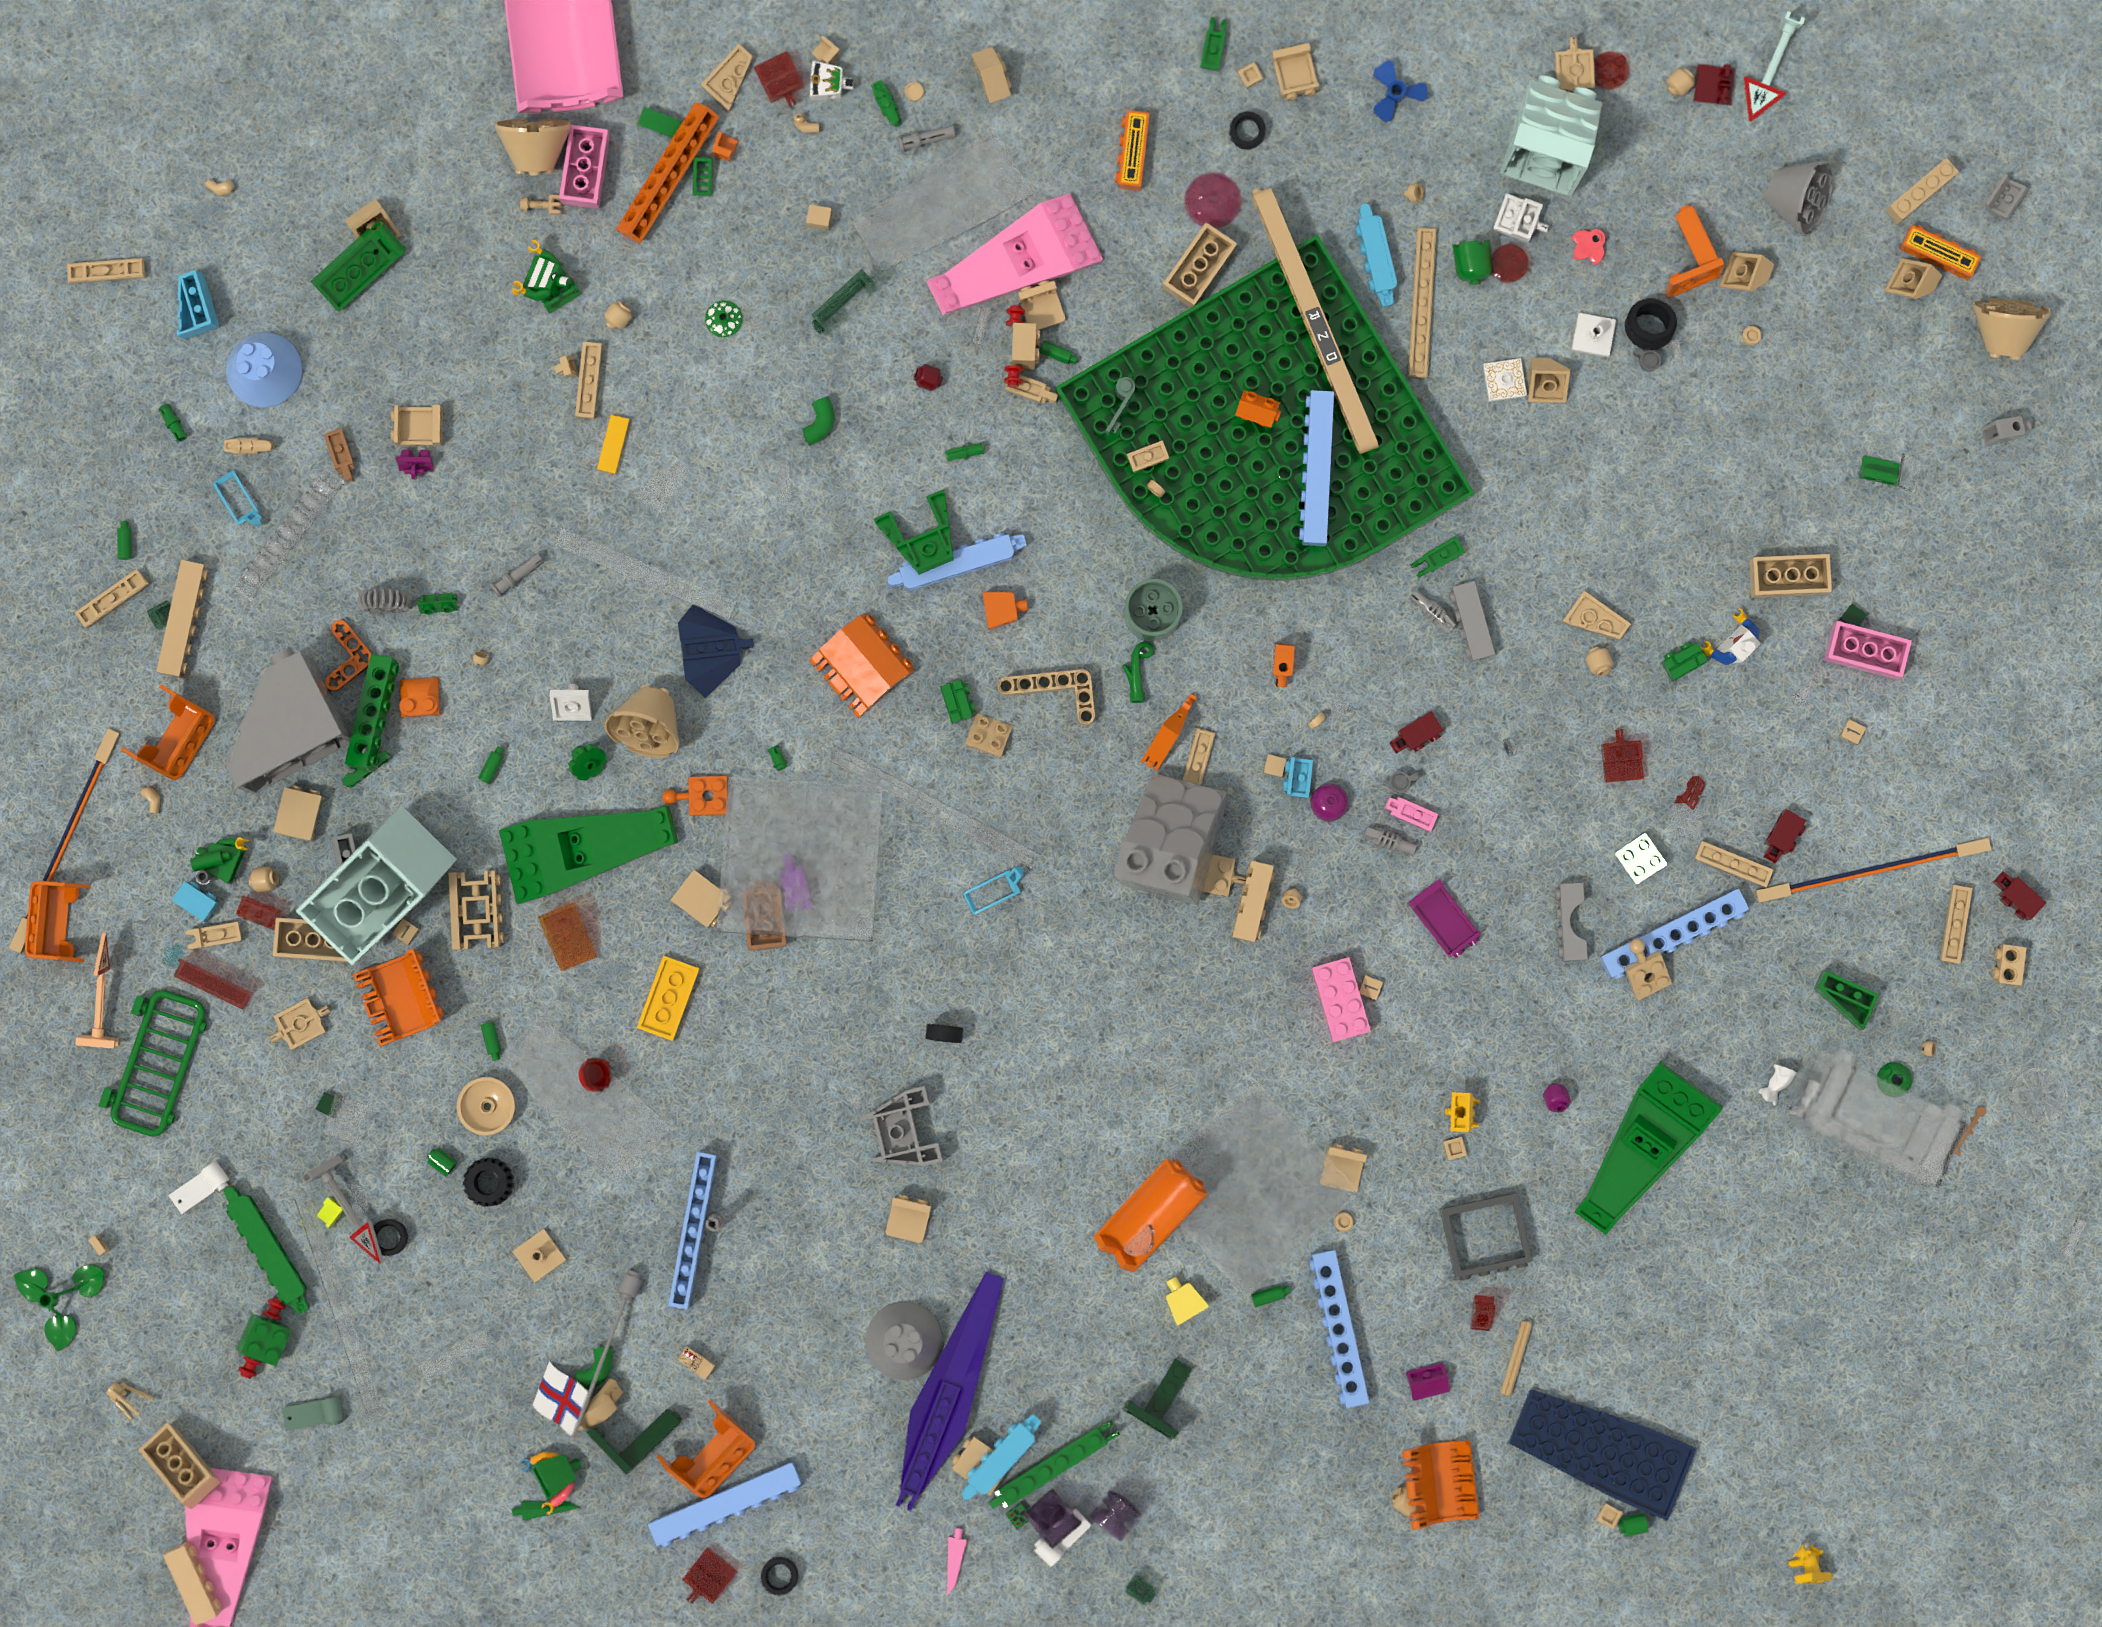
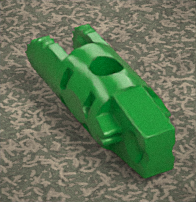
M881 80L873 83L871 87L883 116L887 117L892 126H900L902 120L897 111L899 108L891 92Z

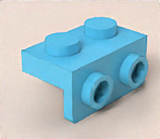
M1292 756L1290 761L1286 760L1285 772H1288V779H1284L1283 791H1286V796L1309 798L1313 760Z

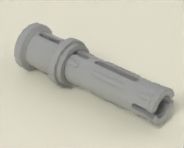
M951 125L920 134L913 132L912 135L897 136L900 152L903 153L907 149H919L921 145L956 136L954 127Z
M536 552L508 574H502L499 580L489 585L500 598L503 592L510 587H515L514 585H516L515 583L544 563V561Z
M720 1214L711 1215L706 1221V1227L708 1230L718 1232L725 1227V1219ZM713 1221L716 1223L715 1227L712 1226Z

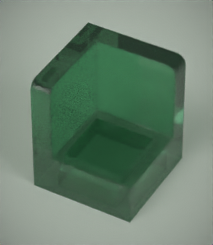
M167 600L147 610L151 621L158 630L167 625L171 602Z

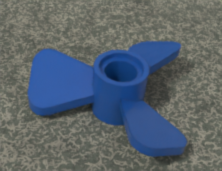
M1386 61L1375 68L1374 77L1388 87L1386 97L1374 107L1375 115L1384 122L1392 120L1395 103L1401 102L1404 96L1421 102L1427 99L1426 84L1418 83L1406 87L1404 82L1396 80L1394 63L1392 61ZM1397 88L1401 91V94L1394 95L1391 90Z

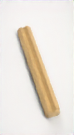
M1528 1321L1521 1322L1501 1388V1394L1511 1396L1530 1334L1532 1323Z

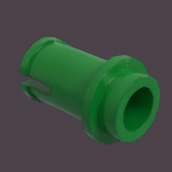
M779 745L774 746L775 748H769L768 752L773 760V767L780 771L788 767V761L784 759Z

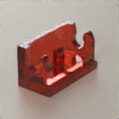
M242 896L236 914L241 918L274 930L276 918H279L282 911L249 897Z

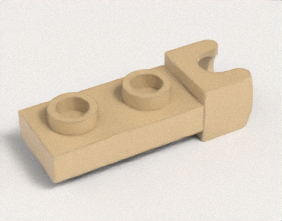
M240 922L185 931L186 935H194L196 938L193 944L188 945L189 950L243 941Z

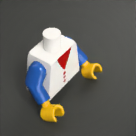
M1739 608L1741 614L1739 616L1732 614V616L1742 625L1716 650H1713L1709 641L1704 642L1707 648H1700L1705 656L1711 655L1713 659L1723 665L1741 663L1761 644L1757 640L1760 630L1749 618L1747 619L1745 612Z

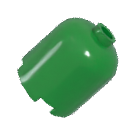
M1484 240V244L1483 242L1478 243V241L1459 243L1460 247L1453 244L1455 269L1460 280L1469 282L1470 285L1481 284V280L1490 276L1492 270L1490 240Z

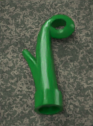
M1140 642L1135 646L1131 655L1130 670L1125 664L1122 665L1130 685V703L1145 702L1139 657L1146 659L1154 654V647L1149 642ZM1148 648L1149 652L1146 654L1142 653L1141 649Z

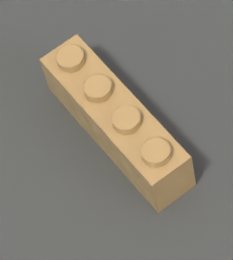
M1947 158L1944 159L1893 202L1885 212L1898 225L1954 178L1959 171Z
M187 1541L168 1549L163 1554V1557L196 1626L217 1617L221 1612V1603L212 1592V1583L206 1579L204 1566L202 1563H199L196 1557L197 1551L195 1547Z

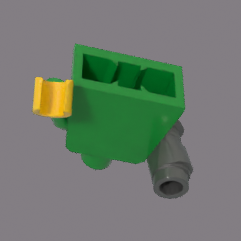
M231 837L220 839L216 844L211 843L209 849L198 847L195 857L221 850L222 853L229 851L231 859L225 860V864L197 872L196 880L200 884L205 885L212 883L217 877L225 883L232 885L243 855L248 849L244 848V843L246 841L249 842V839Z

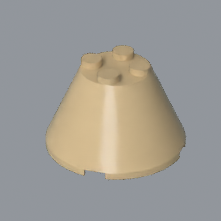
M527 118L509 119L495 122V129L515 167L516 173L525 174L529 172V175L535 176L540 175V171L543 173H554V167L571 129V122L551 118H539V122H528Z
M1989 298L1988 302L1981 303V299L1973 302V310L1986 351L1990 352V357L2001 358V355L2009 356L2013 360H2020L2051 315V310L2048 307L2042 305L2040 309L2034 307V303L2027 301Z
M642 685L636 693L612 712L605 721V730L609 737L617 744L620 741L627 745V750L636 754L653 758L669 757L670 753H676L679 748L674 701L669 696V691L664 688L655 689Z

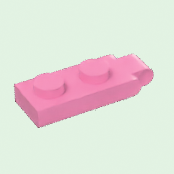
M1389 797L1385 805V809L1391 811L1390 815L1428 832H1431L1438 816L1437 813L1400 797H1397L1396 800Z

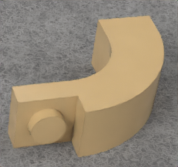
M609 1378L601 1390L589 1400L578 1431L600 1424L616 1411L615 1402L623 1392L614 1379Z

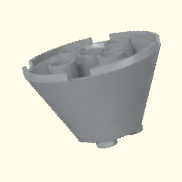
M1823 160L1772 170L1770 174L1769 187L1765 189L1763 198L1767 200V204L1801 235H1811L1813 233L1811 231L1814 226L1818 227L1824 217L1833 184H1830V175H1834L1832 164L1829 161Z
M911 1302L893 1303L881 1309L871 1320L866 1332V1351L872 1364L882 1374L897 1380L915 1379L931 1370L939 1359L943 1347L942 1330L934 1315L923 1306Z

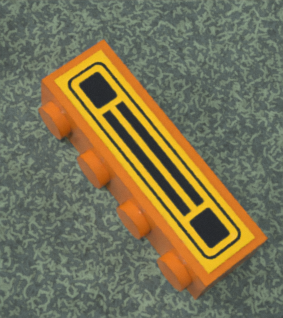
M1127 110V115L1122 117L1121 127L1125 128L1124 135L1120 134L1119 146H1123L1122 153H1118L1117 164H1121L1120 171H1116L1115 183H1118V189L1141 191L1150 113Z
M1911 225L1908 228L1899 247L1900 250L1967 281L1973 276L1981 256L1977 255L1976 251L1964 249L1957 242L1944 240L1937 233L1931 234L1920 225Z

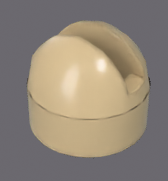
M475 651L473 654L474 665L480 664V667L485 666L489 655L482 651Z
M1934 1041L1923 1042L1921 1047H1924V1050H1921L1922 1054L1934 1057L1936 1043Z

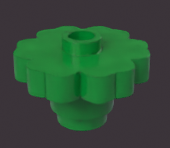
M588 744L585 747L577 746L572 751V760L568 763L569 771L578 780L587 781L590 776L596 777L602 772V765L607 761L606 754L596 744Z

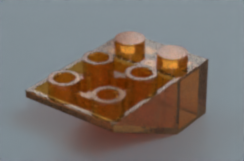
M573 902L538 916L544 935L561 971L597 958L576 903Z

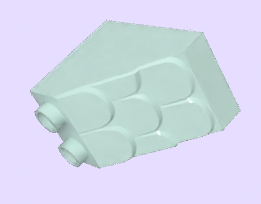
M1539 76L1538 81L1530 80L1526 88L1499 174L1571 197L1588 168L1595 146L1603 103L1595 100L1597 94L1592 90L1577 87L1574 89V93L1566 92L1559 89L1560 82L1548 76Z
M401 805L302 903L296 912L353 965L429 892L457 859Z

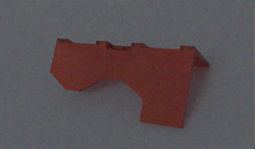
M1692 776L1687 782L1686 791L1681 796H1677L1674 803H1686L1694 810L1699 800L1698 795L1702 794L1706 783L1699 776Z

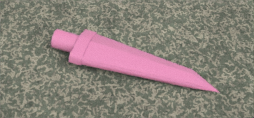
M955 1528L954 1537H948L947 1595L956 1586L965 1546L967 1545V1539L962 1538V1528Z

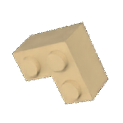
M989 47L971 54L976 72L980 77L989 103L1011 96L1009 88L1012 87L1009 77H1005L1004 72L1007 69L999 52L995 53L993 47Z

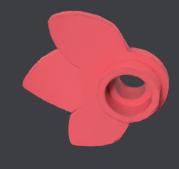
M1598 229L1591 230L1590 232L1585 230L1577 231L1571 237L1577 243L1574 249V259L1589 257L1593 265L1598 264L1604 256L1605 234ZM1594 235H1598L1600 238L1596 243L1592 241Z

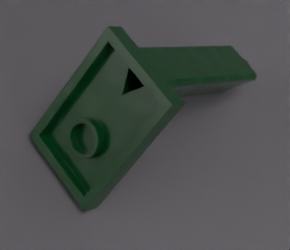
M666 1409L620 1455L603 1439L605 1435L598 1427L596 1429L591 1427L586 1433L627 1475L681 1423L682 1418L676 1411L671 1413Z

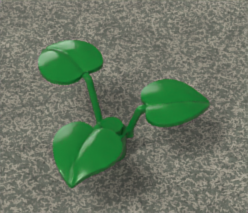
M86 1265L78 1268L72 1276V1280L77 1286L58 1293L44 1290L47 1288L49 1281L45 1272L40 1269H29L14 1274L17 1288L25 1299L31 1302L38 1301L40 1307L48 1308L49 1311L58 1316L49 1318L44 1326L45 1336L56 1351L66 1348L76 1333V1324L73 1318L70 1316L62 1317V1314L54 1309L59 1303V1296L79 1289V1293L84 1297L96 1296L101 1291L104 1281V1271L99 1266Z

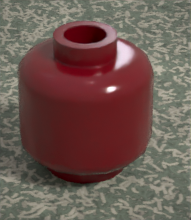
M923 364L921 367H917L914 381H916L917 387L934 391L936 387L941 386L943 376H940L939 368Z

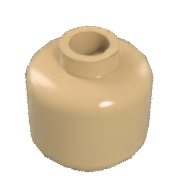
M1678 68L1666 80L1668 85L1667 91L1672 96L1678 95L1683 97L1694 86L1693 80L1695 77L1686 68Z
M622 301L613 302L604 313V317L607 320L605 322L606 325L613 330L615 328L623 329L632 318V309Z
M1592 648L1585 659L1591 673L1599 677L1610 673L1614 665L1608 650L1605 648Z
M265 866L253 869L248 882L250 887H253L256 892H267L276 888L279 883V876L272 867Z
M1406 1486L1397 1488L1391 1497L1393 1507L1406 1516L1416 1512V1506L1408 1505V1501L1413 1499H1408Z

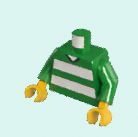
M532 240L531 243L536 245L537 248L532 249L528 246V251L530 253H538L539 255L534 256L524 283L522 284L520 281L513 282V286L518 287L519 290L512 288L511 292L513 295L522 293L524 297L535 301L556 297L561 288H570L571 278L566 277L562 263L552 253L544 248H539V242Z

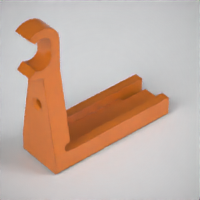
M1190 693L1182 707L1163 723L1142 758V763H1145L1149 756L1150 758L1145 765L1153 768L1157 761L1158 763L1154 770L1158 771L1181 733L1187 713L1195 702L1196 696Z

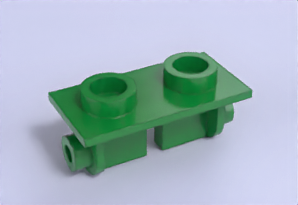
M571 278L569 289L561 288L558 296L549 297L541 301L550 314L581 295V292Z
M453 592L439 594V600H436V594L418 597L417 606L420 614L431 615L438 612L451 613L452 611H458L456 603L457 594H453Z

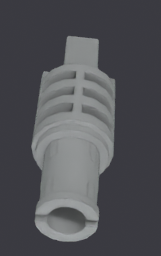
M1419 589L1411 595L1410 599L1422 608V613L1437 626L1448 633L1456 626L1457 622L1435 600H1429Z
M1367 827L1364 833V837L1371 839L1373 844L1391 851L1399 850L1413 856L1417 844L1402 840L1400 835L1378 827L1376 830Z

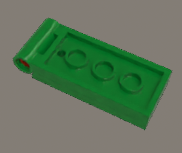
M378 221L371 229L368 228L310 282L339 312L395 260L405 253L406 248L382 221Z

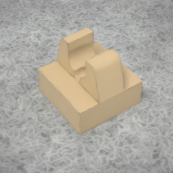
M566 355L560 357V364L554 366L556 374H564V376L571 378L579 375L574 357Z

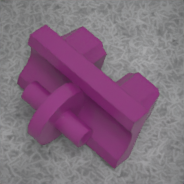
M402 449L400 456L396 458L399 471L411 474L412 480H417V474H424V471L433 472L434 466L429 450H420L419 457H413L411 450Z

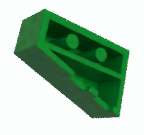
M1821 971L1814 987L1815 991L1858 1030L1865 1029L1879 994L1829 971Z

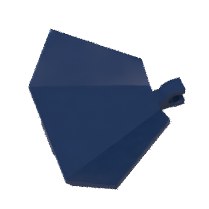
M694 604L678 622L685 680L706 698L740 665V649L753 648V638L739 640L735 626Z

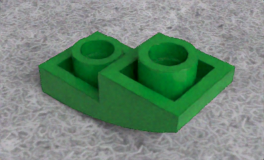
M643 107L637 125L673 138L681 121Z

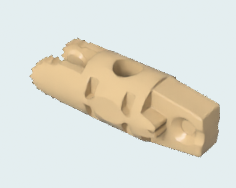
M239 437L224 440V452L237 454H259V452L271 451L275 446L273 441L259 440L258 437Z

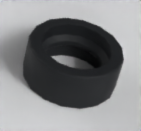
M1245 111L1239 113L1234 117L1230 125L1229 134L1231 141L1241 149L1250 150L1256 148L1261 144L1265 136L1266 127L1264 120L1254 112ZM1251 120L1256 123L1259 132L1254 140L1243 141L1238 137L1236 129L1240 122Z
M927 1024L925 1039L962 1043L963 1028Z
M385 1219L377 1222L373 1226L376 1238L379 1231L385 1226L396 1228L400 1234L398 1245L392 1249H385L378 1243L382 1256H392L400 1253L408 1241V1233L405 1226L395 1219Z
M774 1557L767 1561L762 1569L761 1583L765 1590L773 1595H785L792 1591L797 1584V1567L788 1558ZM779 1564L785 1565L791 1572L790 1582L781 1588L774 1587L768 1579L771 1567Z

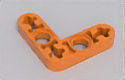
M342 620L335 621L331 629L334 636L351 655V658L327 676L325 685L331 691L341 690L366 670L372 654L352 628ZM338 625H345L344 631L346 632V634H349L350 632L352 633L351 635L347 636L344 639V641H342V638H344L345 636L341 632H336L338 630ZM350 639H356L358 641V645L355 649H350L348 647V641ZM360 650L365 656L369 655L367 658L368 662H360L362 658L356 652ZM348 665H352L355 668V672L351 676H347L344 672ZM339 672L341 673V675H342L344 678H346L345 681L341 678V679L337 682V684H338L337 687H335L334 685H333V686H330V684L332 683V682H331V679H332V678H334V679L336 680V679H338V678L340 677V676L338 675Z

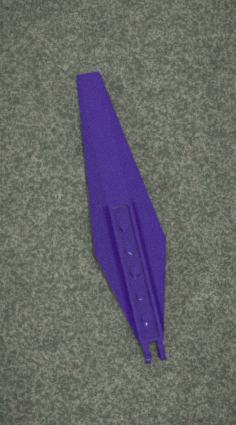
M985 1272L910 1410L900 1485L901 1493L896 1503L898 1507L902 1505L903 1497L906 1493L912 1496L907 1510H912L916 1498L919 1497L965 1433L1004 1278Z

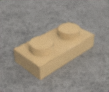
M1163 440L1127 454L1133 473L1169 460Z

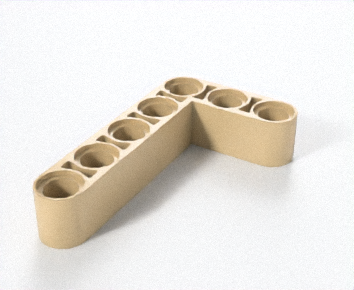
M1084 669L1004 677L998 682V692L1003 696L1074 689L1078 722L1083 726H1089L1094 722L1095 711L1091 676ZM1081 674L1086 675L1088 678L1084 684L1077 681V677ZM1061 676H1065L1069 682L1067 685L1062 686L1058 683V679ZM1042 678H1046L1050 684L1048 687L1043 688L1039 685V681ZM1023 680H1027L1031 686L1024 690L1020 687V683ZM1002 683H1010L1012 686L1011 690L1003 691L1001 689ZM1086 693L1090 699L1088 702L1083 703L1079 700V695ZM1088 712L1092 718L1090 721L1085 722L1081 719V714Z

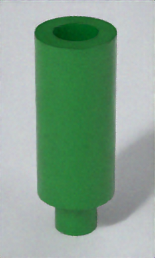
M1043 342L1040 354L1067 365L1069 362L1076 364L1078 357L1072 355L1073 352L1050 342Z
M120 521L121 528H117V559L131 560L132 529L128 528V521Z
M497 746L495 752L491 751L478 776L479 780L489 785L491 784L504 758L501 756L504 749Z
M219 850L190 858V862L195 872L225 864V860L231 859L229 851L222 853Z
M494 1022L480 1025L487 1054L491 1055L492 1061L500 1060L499 1052H501Z
M1281 1285L1253 1293L1251 1297L1254 1306L1259 1307L1284 1299V1295L1291 1292L1289 1286L1282 1288Z

